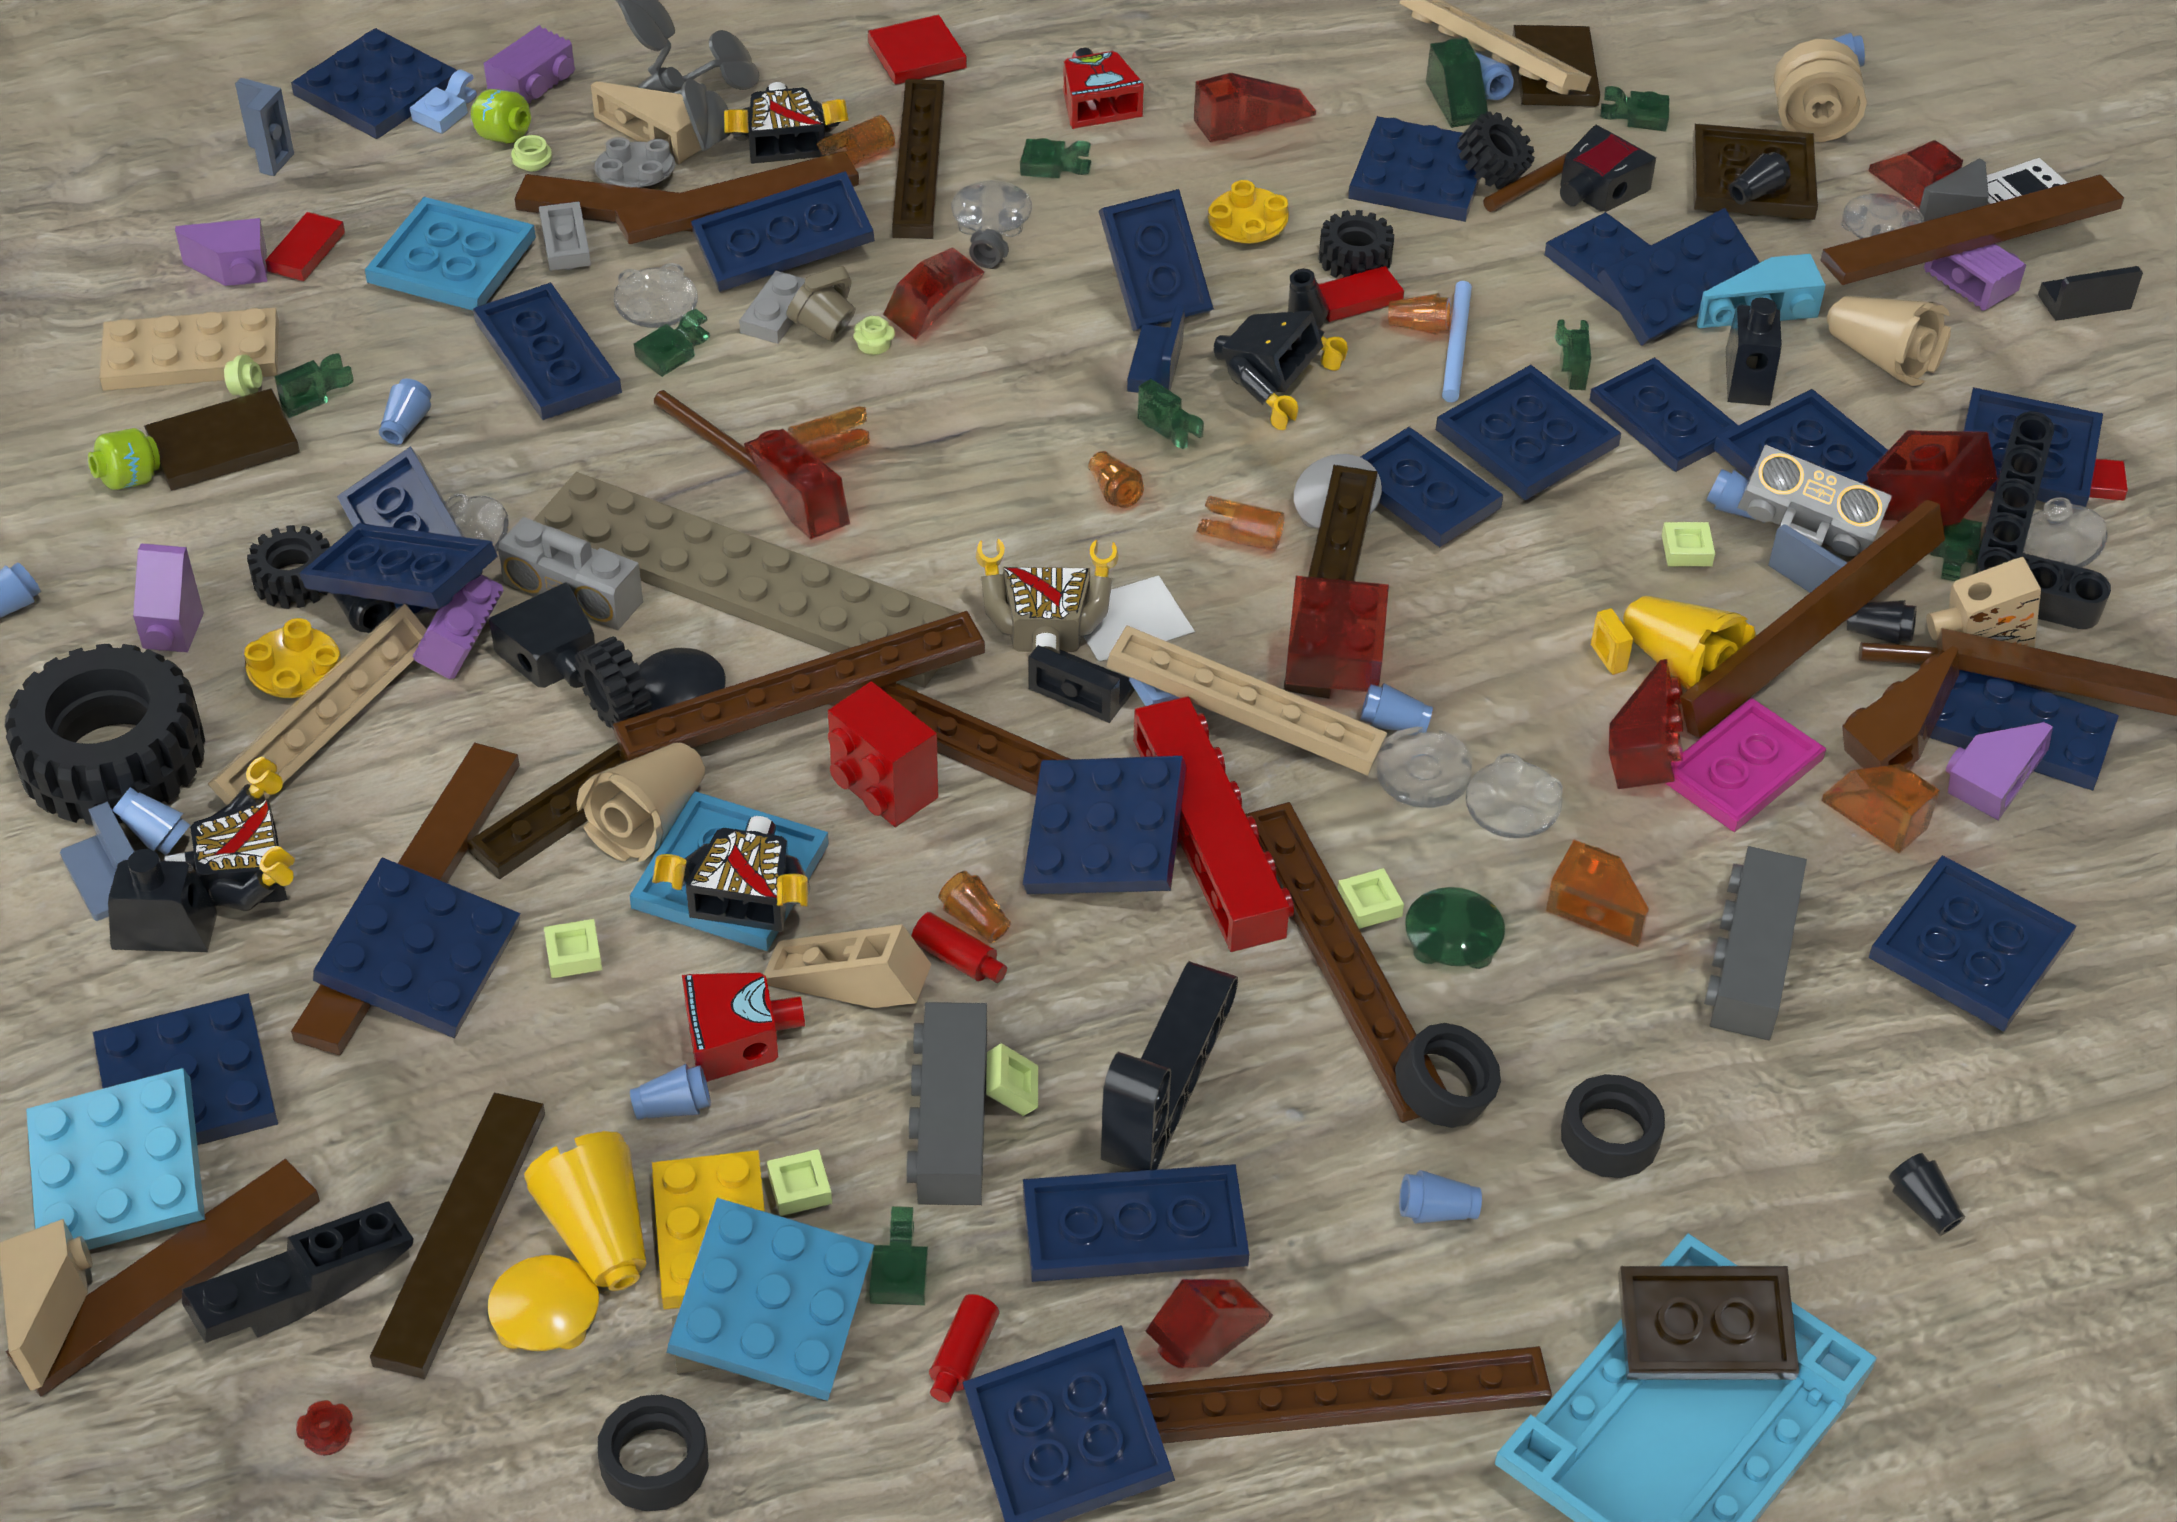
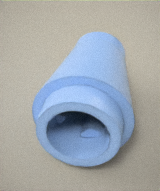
M131 787L112 810L120 816L119 818L149 849H157L165 856L190 826L188 822L181 818L184 813L140 792L138 793Z

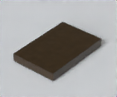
M1514 25L1513 37L1591 76L1586 92L1569 90L1568 95L1548 89L1546 87L1548 81L1542 78L1535 80L1521 75L1518 72L1520 67L1516 65L1521 105L1599 106L1600 89L1590 26Z
M272 388L144 425L146 435L151 436L157 445L160 467L171 491L300 452L298 441Z
M1620 1266L1618 1279L1627 1380H1796L1799 1375L1788 1266Z

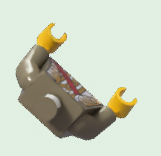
M997 539L996 549L998 555L994 558H988L982 552L981 540L977 546L976 560L980 566L985 568L986 576H981L985 613L1002 634L1010 635L1012 646L1018 652H1033L1037 645L1059 654L1060 649L1065 652H1075L1080 647L1082 636L1090 635L1107 616L1112 578L1108 577L1109 569H1112L1118 562V551L1114 542L1112 543V554L1107 559H1099L1096 556L1098 552L1097 540L1091 544L1090 557L1093 565L1096 567L1095 575H1090V568L1003 567V574H999L998 565H1000L1005 550L1003 542Z

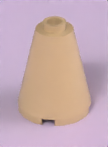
M1845 296L1831 306L1827 315V323L1831 335L1900 382L1910 386L1924 383L1925 381L1919 378L1926 371L1932 373L1936 371L1946 353L1951 336V327L1944 325V315L1950 316L1949 310L1935 302Z
M673 743L593 775L579 789L576 801L578 812L583 808L588 820L583 826L587 835L602 851L617 860L626 861L632 857L639 858L637 862L645 861L658 850L690 797L704 779L705 767L698 752L683 743Z

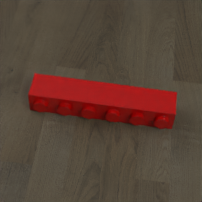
M1189 696L1135 708L1133 741L1140 757L1183 756L1185 761L1186 774L1178 839L1230 952L1286 939L1288 919L1294 915L1291 894L1286 887L1280 888L1276 879V867L1273 857L1269 851L1263 852L1259 844L1257 824L1252 816L1246 817L1243 811L1242 797L1238 784L1235 781L1230 782L1225 773L1226 766L1222 751L1219 747H1213L1209 740V728L1204 714L1196 713Z

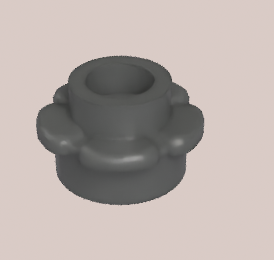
M986 229L984 232L978 230L970 238L972 243L969 248L970 257L977 265L983 268L995 267L1008 255V243L1003 240L1002 235L996 230Z

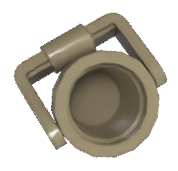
M837 266L807 276L804 284L790 302L786 311V317L796 324L805 326L828 341H834L848 326L856 310L847 300L852 281L845 267Z

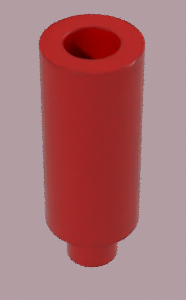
M927 912L916 923L911 935L916 944L979 982L987 977L995 983H999L1006 975L1007 965L996 960V949L936 914Z
M968 1294L963 1297L929 1370V1374L934 1380L930 1395L934 1399L945 1403L950 1402L954 1391L964 1390L962 1382L970 1380L1000 1314L998 1307L991 1300L976 1294Z

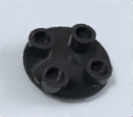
M666 649L651 655L639 665L641 668L639 673L641 677H645L647 682L645 688L651 695V699H649L652 704V708L649 709L650 712L723 689L726 686V676L721 664L713 656L697 649Z

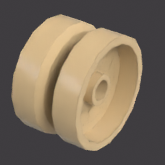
M1832 39L1810 40L1800 43L1786 52L1776 65L1773 81L1777 96V106L1782 126L1787 131L1814 133V142H1826L1840 138L1850 132L1863 118L1867 100L1857 55L1847 45Z

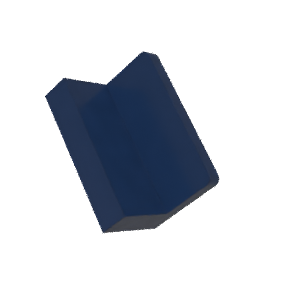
M1176 304L1170 328L1142 324L1127 378L1128 392L1169 397L1183 345L1185 305Z

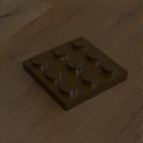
M1695 123L1692 136L1694 210L1716 213L1725 208L1730 213H1741L1750 216L1765 215L1789 219L1815 220L1818 210L1814 133ZM1775 152L1786 160L1791 175L1783 189L1746 202L1743 205L1733 200L1729 192V185L1761 154Z

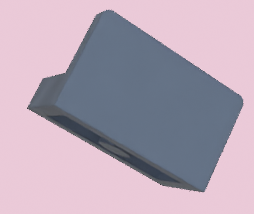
M240 78L235 83L248 145L251 148H255L260 173L275 176L294 155L282 90L275 86Z
M1783 524L1777 529L1768 566L1808 592H1812L1846 565L1847 562L1824 547L1817 545L1788 525Z
M108 802L88 809L96 835L65 847L60 851L62 860L95 921L109 917L108 898L117 865L123 860H128L129 856L134 852Z

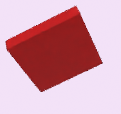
M939 14L868 30V43L896 85L905 83L907 79H922L967 68V56Z

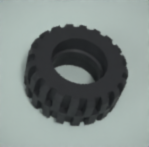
M109 643L97 644L96 649L83 651V648L69 651V656L58 660L55 657L46 662L43 666L44 670L39 674L34 671L22 684L24 690L18 689L9 704L10 709L5 716L6 739L23 788L30 798L36 800L37 806L53 815L57 812L58 817L77 823L79 819H84L86 824L93 825L88 809L108 802L111 810H113L130 787L161 803L165 801L169 804L180 794L179 787L181 785L185 787L189 785L197 773L196 768L203 761L205 735L190 682L183 676L182 670L175 663L168 659L165 660L164 656L149 649L143 653L135 645L122 644L121 648H113ZM116 724L136 725L124 735L109 741L89 744L76 743L86 734L105 726ZM114 813V815H115V817H116L118 823H124V822L119 818L120 816H118L116 813Z

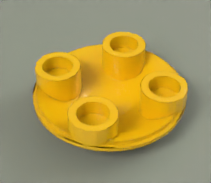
M1248 180L1234 182L1231 185V190L1217 197L1208 208V222L1214 232L1227 240L1238 243H1257L1271 239L1285 228L1289 219L1288 200L1286 197L1262 188H1256Z
M294 618L287 621L282 628L266 633L258 640L250 642L244 649L245 669L252 684L269 695L282 698L302 697L341 661L340 650L335 641L324 632L312 628L311 623L302 618Z
M541 1255L527 1258L511 1266L495 1282L488 1299L489 1319L500 1343L507 1348H520L529 1351H547L556 1348L573 1349L585 1340L586 1330L592 1324L599 1306L598 1287L582 1265L572 1259L557 1255Z

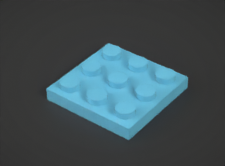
M184 1068L26 1109L35 1229L64 1219L73 1238L82 1236L90 1250L205 1220L191 1080Z

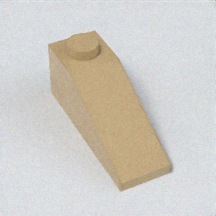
M597 81L591 84L595 118L638 142H648L653 139L667 141L670 152L677 164H681L701 150L681 94Z
M903 924L778 941L764 975H766L768 986L871 1008L917 1003L932 964Z
M64 1219L0 1242V1266L9 1354L30 1391L43 1386L88 1294L85 1270L93 1266L92 1258L82 1236L73 1238Z

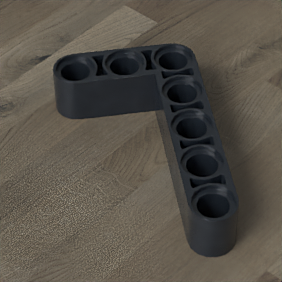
M2033 411L2024 412L2015 419L2005 448L1972 575L2016 558L2024 557L2041 588L2038 619L2075 629H2089L2098 624L2111 593V585L2108 579L2094 570L2023 553L2054 434V425L2046 415Z
M1188 961L1141 1059L1119 1051L1115 1054L1109 1066L1103 1087L1101 1160L1133 1171L1158 1169L1233 1005L1238 987L1237 976Z

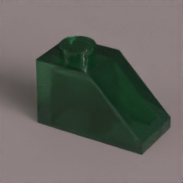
M1467 38L1431 43L1426 84L1451 128L1471 125L1481 114L1484 115L1488 112L1480 60Z

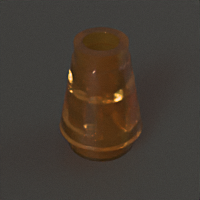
M1439 293L1399 299L1398 301L1390 300L1388 322L1390 326H1398L1438 335L1439 331L1449 330L1451 319L1449 297H1440Z
M1106 451L1097 452L1091 457L1088 468L1107 503L1120 508H1128L1140 500L1144 492L1142 475L1137 469Z
M965 870L961 871L949 879L939 893L938 898L944 904L943 911L984 937L989 943L1000 939L1011 925V921L1005 916V913L979 875L972 876Z

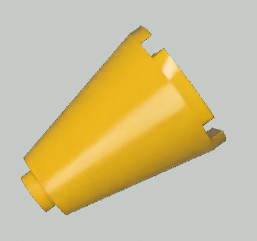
M1647 595L1633 601L1627 607L1623 616L1624 626L1633 637V642L1687 690L1756 635L1754 626L1746 622L1748 619L1739 613Z
M602 1131L574 1138L577 1148L560 1154L557 1146L547 1150L530 1164L524 1173V1178L529 1193L594 1284L598 1287H608L610 1291H619L632 1286L640 1279L639 1273L646 1267L647 1262L630 1148L620 1133Z

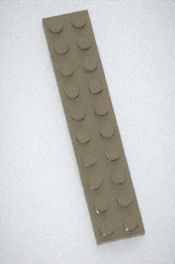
M579 472L573 474L533 520L588 541L593 549L603 548L638 562L640 578L645 583L831 653L959 613ZM939 668L904 680L925 688Z

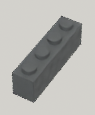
M1748 846L1743 865L1733 863L1727 892L1736 894L1735 901L1726 900L1720 923V929L1729 931L1728 938L1718 937L1712 966L1721 968L1720 977L1710 975L1704 1001L1705 1005L1713 1006L1709 1027L1768 1041L1771 1040L1780 1009L1807 859Z
M925 1002L924 1023H914L913 1051L914 1054H922V1065L912 1064L911 1096H920V1107H910L909 1139H918V1151L907 1152V1183H917L918 1205H982L987 1003Z

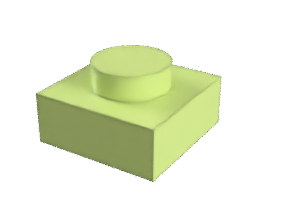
M1664 522L1662 540L1667 566L1713 565L1715 550L1709 522Z
M1384 868L1338 881V891L1359 929L1402 917L1404 903Z
M594 919L544 927L551 978L602 970Z
M1002 1043L987 1052L986 1095L1025 1116L1038 1108V1065Z
M819 1149L767 1161L768 1176L780 1216L832 1204L831 1189Z

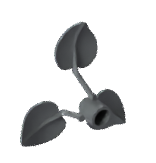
M615 0L619 4L628 26L638 41L650 50H661L655 63L648 68L651 76L641 82L638 88L681 94L702 151L727 138L731 133H724V110H729L726 103L719 94L714 91H707L703 83L700 84L693 79L713 68L720 67L724 80L731 87L739 90L752 88L759 81L760 74L756 65L752 63V58L743 43L728 31H716L709 38V48L715 60L682 76L674 67L661 68L671 49V43L668 38L675 34L674 24L665 7L658 0Z

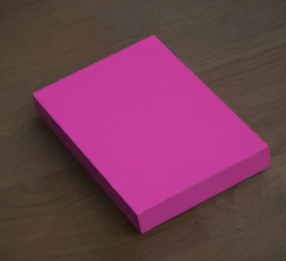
M1751 698L1662 768L1660 780L1735 833L1824 759L1826 748Z

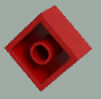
M872 681L828 709L831 776L841 788L849 789L858 796L872 814L876 816L881 815L896 828L938 798L937 733Z

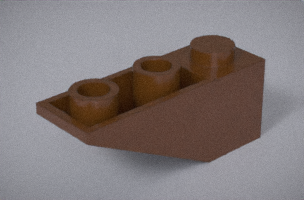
M1953 645L1940 655L1930 656L1923 662L1917 672L1903 682L1897 681L1890 685L1881 698L1867 708H1859L1848 717L1845 724L1842 725L1844 751L1881 786H1884L1920 759L1959 676L1958 648Z

